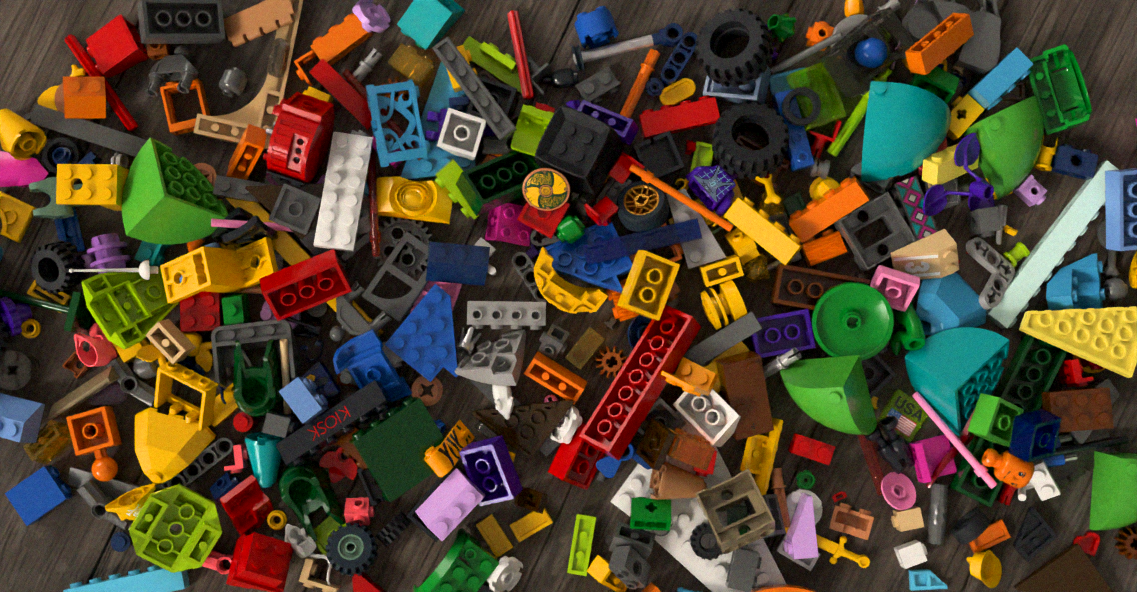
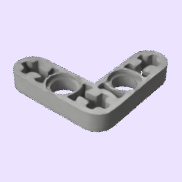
M976 237L966 243V251L991 273L979 296L980 305L983 309L989 310L997 307L1015 275V269L1009 261L983 239ZM988 255L993 258V264L988 261ZM994 281L998 282L1000 290L994 287Z

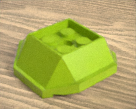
M177 484L149 495L129 527V533L136 555L171 573L202 567L221 536L222 529L215 502L181 484ZM173 524L181 525V529L177 531L172 530L170 527Z

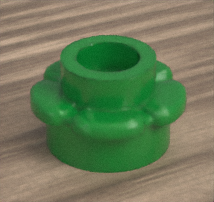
M808 470L799 472L796 477L798 487L805 490L811 489L816 481L815 476Z

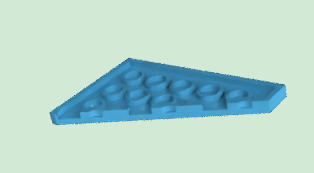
M442 62L440 63L420 120L424 138L426 131L438 132L439 122H427L428 111L440 113L442 108L448 110L450 108L449 98L467 96L463 90L454 92L447 69ZM413 141V148L410 149L419 148L418 143ZM429 141L430 152H427V159L423 160L422 157L406 160L401 177L408 180L436 177L435 173L451 159H454L463 171L476 167L475 159L473 161L465 159L438 147L437 141Z

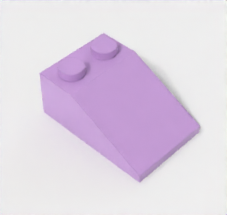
M801 493L786 533L787 540L783 541L785 552L793 559L818 557L812 496L807 493Z

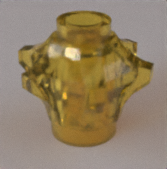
M765 190L762 195V201L756 209L758 211L760 209L764 210L770 217L783 215L785 210L783 201H785V197L777 191L776 195L781 197L780 203L775 204L772 202L766 204L764 203V200L767 198Z
M759 253L760 255L744 265L741 264L747 281L757 283V280L769 279L770 275L767 270L768 258L764 254Z

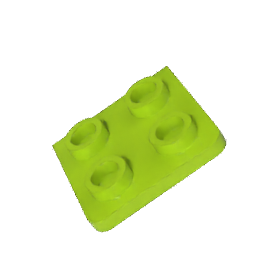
M523 104L517 119V130L514 132L511 148L535 156L538 144L554 113Z

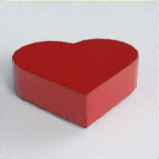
M1089 531L1084 536L1075 537L1073 545L1078 543L1084 553L1095 557L1100 544V536L1096 532Z

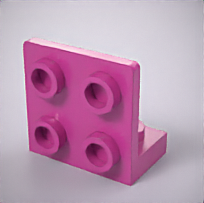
M505 203L490 210L485 240L529 246L532 228L517 221L524 206Z
M945 434L908 443L915 462L914 467L919 482L927 483L932 481L931 476H933L935 468L950 450L949 439ZM954 459L947 464L938 477L957 472Z

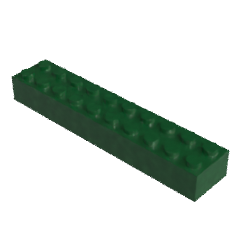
M1026 333L1024 334L994 395L1024 409L1012 447L992 443L974 435L968 450L981 465L983 464L981 461L982 456L989 448L995 449L1000 455L1006 450L1018 453L1042 405L1041 392L1049 391L1067 351ZM963 457L949 488L991 508L1003 481H999L995 477L994 467L985 466L988 469L987 472L997 483L991 489L981 477L975 474V469Z

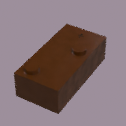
M752 350L717 359L716 365L722 397L741 416L732 437L740 440L773 431L774 427L761 356Z

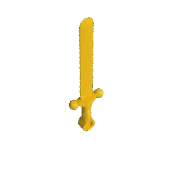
M816 534L817 547L833 554V557L829 560L831 564H836L837 558L843 556L857 562L862 568L869 566L870 560L867 555H858L844 548L847 537L841 536L838 544Z

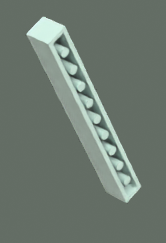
M1106 160L1098 164L1095 169L1094 178L1084 182L1030 252V255L1017 269L998 306L987 310L986 317L1001 329L1011 328L1016 323V316L1026 310L1029 306L1028 301L1030 298L1035 297L1041 290L1040 285L1043 281L1046 282L1053 273L1051 271L1053 268L1063 262V255L1066 251H1070L1076 245V238L1082 236L1088 229L1086 225L1090 220L1093 221L1100 212L1098 210L1102 205H1105V171L1119 170Z

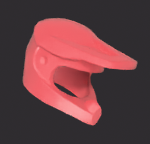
M97 322L90 327V336L81 332L74 334L76 352L84 365L88 367L105 366L117 358L118 352L112 342L108 341ZM84 341L90 343L88 352L83 350Z

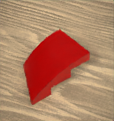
M250 475L220 498L226 514L240 536L243 534L249 535L254 528H259L274 510L270 499L260 490L257 479L253 475Z

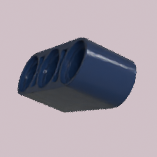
M687 32L682 36L663 67L660 80L664 85L669 86L678 80L694 54L695 47L697 46L695 43L697 35L695 33ZM691 39L694 42V46L688 47L684 41ZM680 55L684 58V62L677 63L674 57ZM672 72L674 78L669 80L665 78L664 73Z

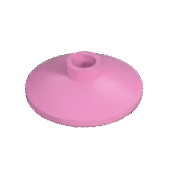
M891 472L883 478L881 490L883 497L889 505L898 510H907L914 505L916 490L907 476L902 473Z

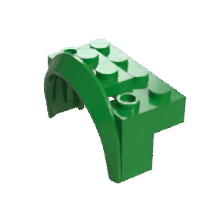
M1064 44L1043 51V55L1029 59L1033 65L1029 68L1031 72L1028 75L1034 95H1036L1040 104L1047 135L1086 124L1092 115V107L1081 69L1072 50ZM1064 67L1067 68V69H1065V70H1062V71L1053 73V71H1055V70H1058V69H1061V68H1064ZM1074 107H1078V108L1073 109V110H1070V111H1065V110H1068V109H1071V108H1074Z
M461 528L457 531L456 539L441 563L419 587L414 584L413 592H477L498 566L499 561L481 546L478 539ZM458 557H462L464 560H466V561H467L468 563H470V564L467 565L465 562H463V561H462L461 559H459Z

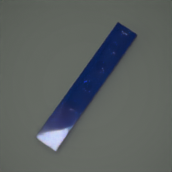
M698 218L582 247L586 264L589 266L635 255L638 250L652 251L702 239Z

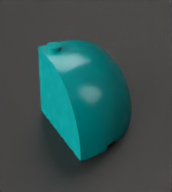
M871 81L864 129L861 180L868 182L887 180L897 175L903 176L922 166L923 160L936 153L938 147L947 136L951 122V111L948 105L935 94L916 86L894 82Z
M952 328L925 339V345L921 349L909 351L906 354L907 375L914 390L923 396L948 427L958 436L962 433L976 407L980 393L992 395L1004 370V367L1001 366L1002 361L1008 357L1009 339L993 331L981 328Z

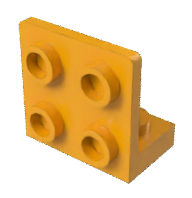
M684 357L675 375L665 371L661 372V375L666 377V382L677 385L682 390L699 397L701 394L709 396L719 375Z

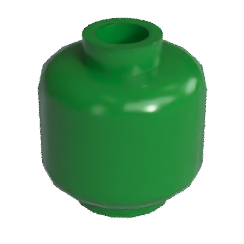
M568 215L557 226L558 232L556 235L562 243L567 241L569 244H573L584 235L583 229L586 227L577 216Z

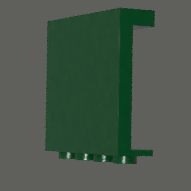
M408 397L402 402V406L388 410L385 413L387 416L382 419L377 418L369 423L370 427L364 431L363 429L358 430L352 435L353 438L349 440L382 490L384 499L390 503L435 473L424 461L426 456L424 453L432 446H439L445 439L422 400L418 397Z

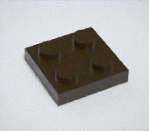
M651 417L636 454L652 469L660 471L670 446L674 442L675 434L658 419Z

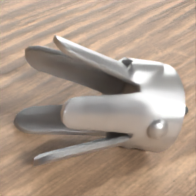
M462 327L460 342L456 348L461 353V356L463 354L470 355L474 344L481 336V333H479L471 340L474 331L473 327L469 328L467 334L464 333V327Z

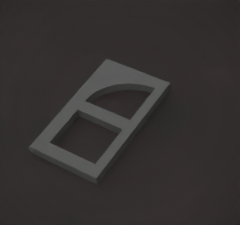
M407 231L362 294L363 298L384 310L400 323L429 282L426 281V269L418 281H416L391 264L406 242H409L428 255V246ZM386 271L412 287L406 295L395 299L381 298L371 293Z

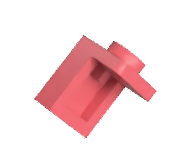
M246 444L233 446L235 465L224 466V471L230 470V474L240 473L242 468L248 467L247 459H249Z

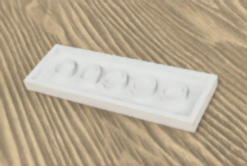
M333 132L314 247L354 252L373 137Z

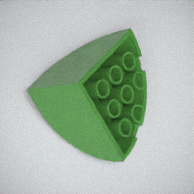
M1036 95L977 122L963 133L965 137L971 133H976L980 146L978 164L985 178L994 187V192L997 196L996 200L1015 190L1029 175L1039 157L1043 143L1044 124L1042 111Z
M151 137L147 140L135 157L124 185L122 218L127 236L155 244L187 243L212 234L217 227H211V219H225L229 214L223 201H218L217 197L213 195L214 187L191 162L183 156L181 158L171 152L172 148Z
M859 355L796 360L787 369L780 370L784 385L794 402L818 423L839 432L855 435H869L875 430L877 421Z
M1094 451L1089 529H1118L1137 522V453Z

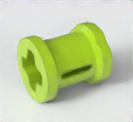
M1017 242L1016 246L1009 252L1003 253V257L1014 267L1017 266L1018 261L1030 255L1029 250L1021 242Z

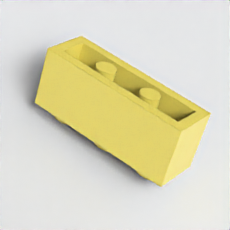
M958 144L947 147L923 160V181L932 185H942L968 173L963 166L959 167L955 164L954 153ZM979 156L974 164L968 165L970 170L978 168Z

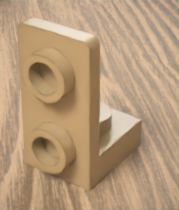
M307 557L299 582L304 583L303 586L314 589L315 586L322 588L323 592H338L341 587L340 585L333 583L328 585L326 581L311 577L315 575L318 564L315 563L316 558Z

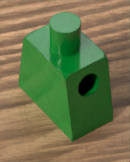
M248 293L229 294L222 297L225 326L251 323Z

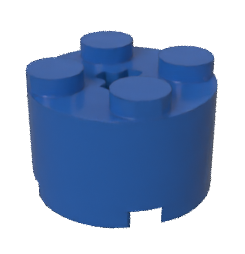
M600 6L590 13L582 12L577 15L578 20L574 26L581 45L585 49L588 45L590 49L603 46L610 42L609 38L612 36L616 38L619 34L612 14L606 6Z

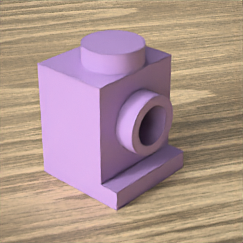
M1029 175L1012 192L1030 207L1035 204L1040 205L1046 199L1044 194L1047 190L1034 179L1033 175ZM1031 189H1033L1036 192L1035 195L1032 194Z

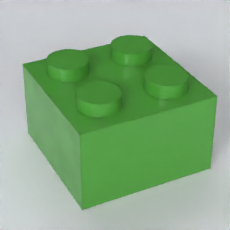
M980 393L968 431L992 443L1012 447L1024 409L1000 397Z

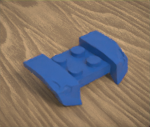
M374 329L350 339L336 350L333 357L336 374L347 368L360 389L376 380L383 384L392 402L412 394V390L405 379L398 376L382 350L383 344Z

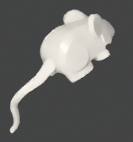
M492 385L496 410L508 420L514 406L511 387Z
M287 524L284 541L291 543L294 552L300 558L326 559L329 563L326 579L328 585H330L329 577L332 565L327 556L313 553L317 547L316 543L310 536L305 534L304 528L300 529L297 526Z

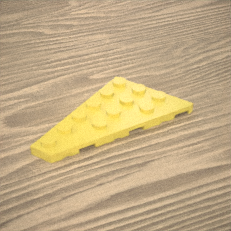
M1136 306L1053 311L1035 310L1024 313L1019 331L1124 377L1131 378L1137 364Z

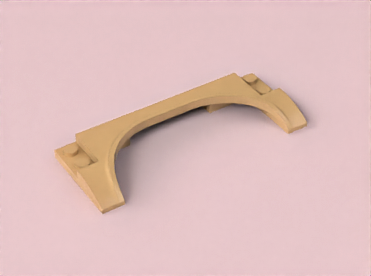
M292 0L295 14H293L295 22L284 27L280 25V28L276 30L267 78L258 95L245 107L230 114L208 116L197 113L193 133L230 143H239L248 124L264 130L267 128L274 129L273 123L277 121L278 116L273 115L272 111L276 104L280 105L284 96L303 0ZM270 135L266 136L264 149L268 150L269 142L271 138Z

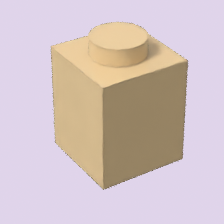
M912 506L907 510H893L891 521L893 527H896L897 530L903 532L924 527L920 507Z

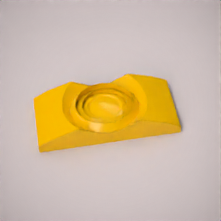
M400 176L379 177L376 181L371 213L372 215L450 224L453 201L448 196L450 192L447 188L444 187L442 189L436 181H411Z

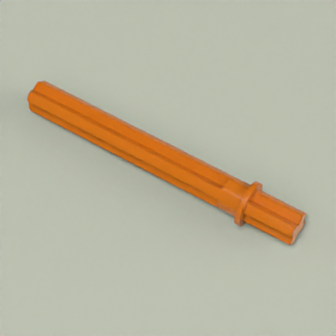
M650 49L644 63L640 64L641 69L620 115L631 118L651 73L655 71L654 66L660 56L657 50Z

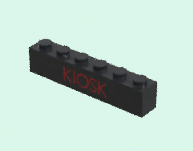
M374 380L277 443L276 447L286 465L299 467L310 456L313 457L320 454L327 445L331 446L339 441L338 438L354 432L355 427L368 423L375 414L385 412L393 402L383 384Z

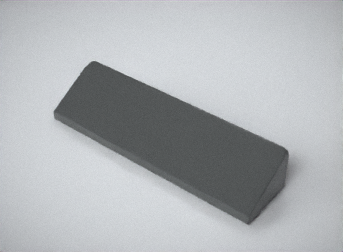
M71 466L69 470L68 485L79 488L92 479L105 495L115 499L128 491L142 487V485L115 477L110 481L102 482L93 476L92 470L78 466Z

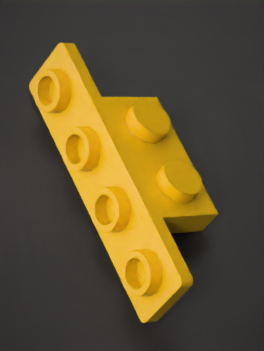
M773 417V431L766 432L765 436L759 434L747 438L740 467L741 471L749 469L751 473L755 474L754 480L762 496L766 495L769 488L770 475L773 470L774 458L778 450V442L783 425V420Z

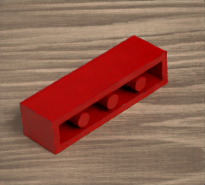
M703 96L698 98L699 101L696 102L686 100L680 102L679 106L672 107V104L662 106L661 110L653 111V109L642 111L638 119L643 139H653V137L667 131L674 134L716 124L718 118H720L716 98Z

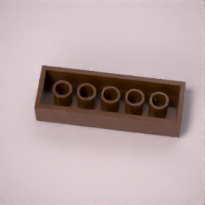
M778 264L770 304L813 311L820 297L830 288L846 282H860L870 285L871 280Z

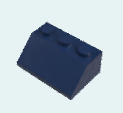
M429 241L426 281L484 286L488 270L490 247Z

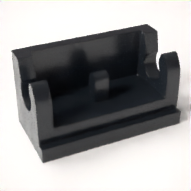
M361 468L357 469L371 505L374 506L384 501L383 492L369 469L365 471Z

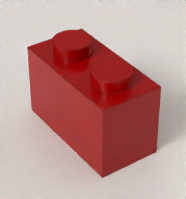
M794 433L788 452L830 465L835 446Z

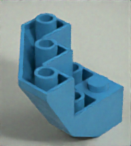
M1097 253L1059 269L1047 283L1046 291L1049 310L1103 308L1102 300L1106 299L1105 289H1101L1100 273H1103V263L1098 261Z
M957 272L942 278L923 279L916 313L922 322L925 335H934L952 328H975L986 323L987 310L983 309L980 305L979 295Z

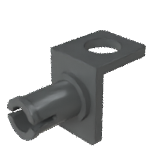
M528 56L529 71L532 75V87L546 100L545 92L537 83L543 79V76L552 71L551 66L547 62L540 67L531 56Z

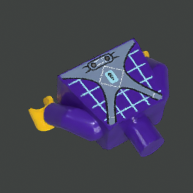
M719 165L713 167L698 166L688 173L685 179H677L676 185L679 186L681 183H684V186L679 190L685 188L686 191L689 186L710 211H715L716 215L722 217L732 204L735 195L733 190L736 186L734 180L738 176L737 174L731 175L727 171L725 172Z

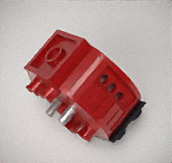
M296 92L288 100L283 98L280 105L276 104L274 106L272 114L277 115L278 118L273 123L274 129H266V134L270 135L271 138L267 154L264 153L263 159L267 160L268 170H266V173L272 174L271 178L280 181L287 179L291 185L297 187L314 182L312 179L316 176L324 161L332 137L335 119L334 104Z

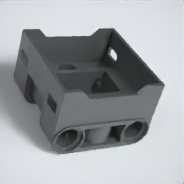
M888 192L877 196L833 223L836 230H839L841 237L844 236L855 255L853 259L861 273L890 258L891 252L917 241ZM858 212H862L865 215L864 222L858 220ZM881 218L890 235L863 249L854 232ZM878 246L884 247L885 254L883 256L878 254Z

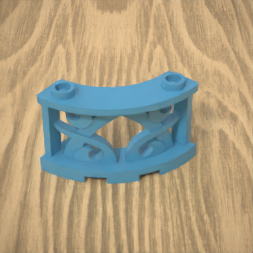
M412 79L406 82L380 86L366 85L368 108L372 117L371 126L376 140V150L381 167H387L392 162L422 157L423 160L427 159L430 145L429 141L424 138L417 103V98L420 97L418 86L414 85ZM408 90L409 100L404 101L402 99L403 94L399 96L398 102L394 100L395 92ZM391 93V96L387 98L377 94ZM387 106H389L388 115L382 116L380 110L385 109L387 111ZM412 106L413 114L407 109L408 107ZM393 109L400 112L409 121V125L401 138L391 129L382 128L381 124L386 123L391 118ZM414 129H416L417 136L411 135ZM388 134L393 136L396 142L394 143L393 139L386 141L385 136ZM412 141L417 142L419 148L405 150L403 146L405 143L409 148H413L411 145Z

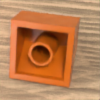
M63 76L65 119H106L105 77Z

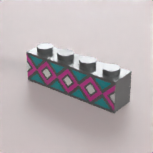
M914 176L892 185L889 191L893 201H896L898 210L915 239L918 241L938 232L933 217L923 214L924 194L917 177Z

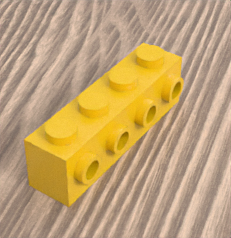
M738 197L724 217L784 265H788L803 247L800 244L801 240L794 234L788 235L784 231L785 227L779 222L773 223L769 220L770 215L764 210L760 209L758 211L754 208V203L750 199Z

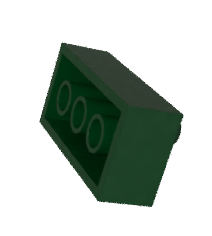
M514 150L462 172L456 186L475 215L478 216L523 196L522 186L526 176L540 167L532 155Z

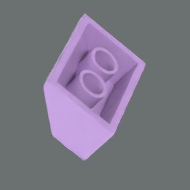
M456 468L415 512L427 528L443 541L485 497V494Z

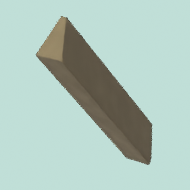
M108 367L55 402L51 407L48 419L53 420L62 417L118 380L119 375L114 367Z

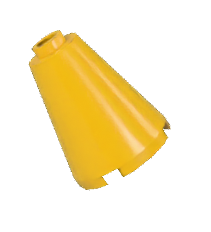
M10 109L0 110V135L10 155L16 160L22 161L30 159V155L33 153L38 154L41 152L47 141L43 130Z

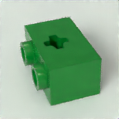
M645 497L631 498L630 529L670 531L671 500H655Z

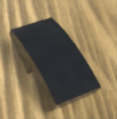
M237 207L225 219L249 221L253 214ZM217 227L212 234V239L227 246L229 244L223 243L222 235L238 228Z

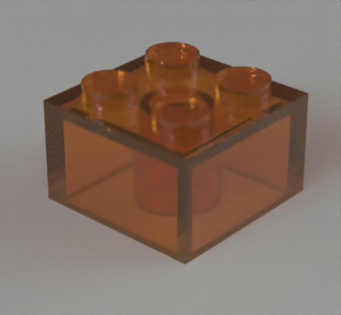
M678 427L675 430L670 429L675 434V437L667 455L707 471L715 450L714 447L709 445L710 441L697 434H694L692 437V434Z

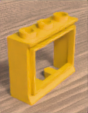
M168 361L157 369L154 407L158 408L164 403L169 402L173 404L170 406V414L175 415L182 410L188 412L185 416V421L192 423L199 418L198 430L202 431L214 423L213 412L216 388L219 384L178 363L172 364ZM173 378L202 393L201 408L171 393Z

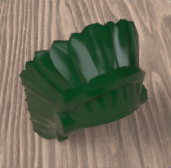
M269 339L267 342L263 367H245L240 341L236 340L232 396L239 409L250 416H263L277 409V406L282 404L283 399L279 393L282 389V377L279 368L280 363L277 362L278 355L277 349L274 348V340Z
M306 459L303 465L299 467L288 466L279 477L278 489L284 503L292 509L299 523H302L307 534L311 535L313 541L316 542L318 539L309 520V514L323 506L326 514L330 515L340 525H344L346 521L342 516L341 504L336 501L337 495L331 486V480L327 478L328 472L323 470V467L319 466L318 462Z

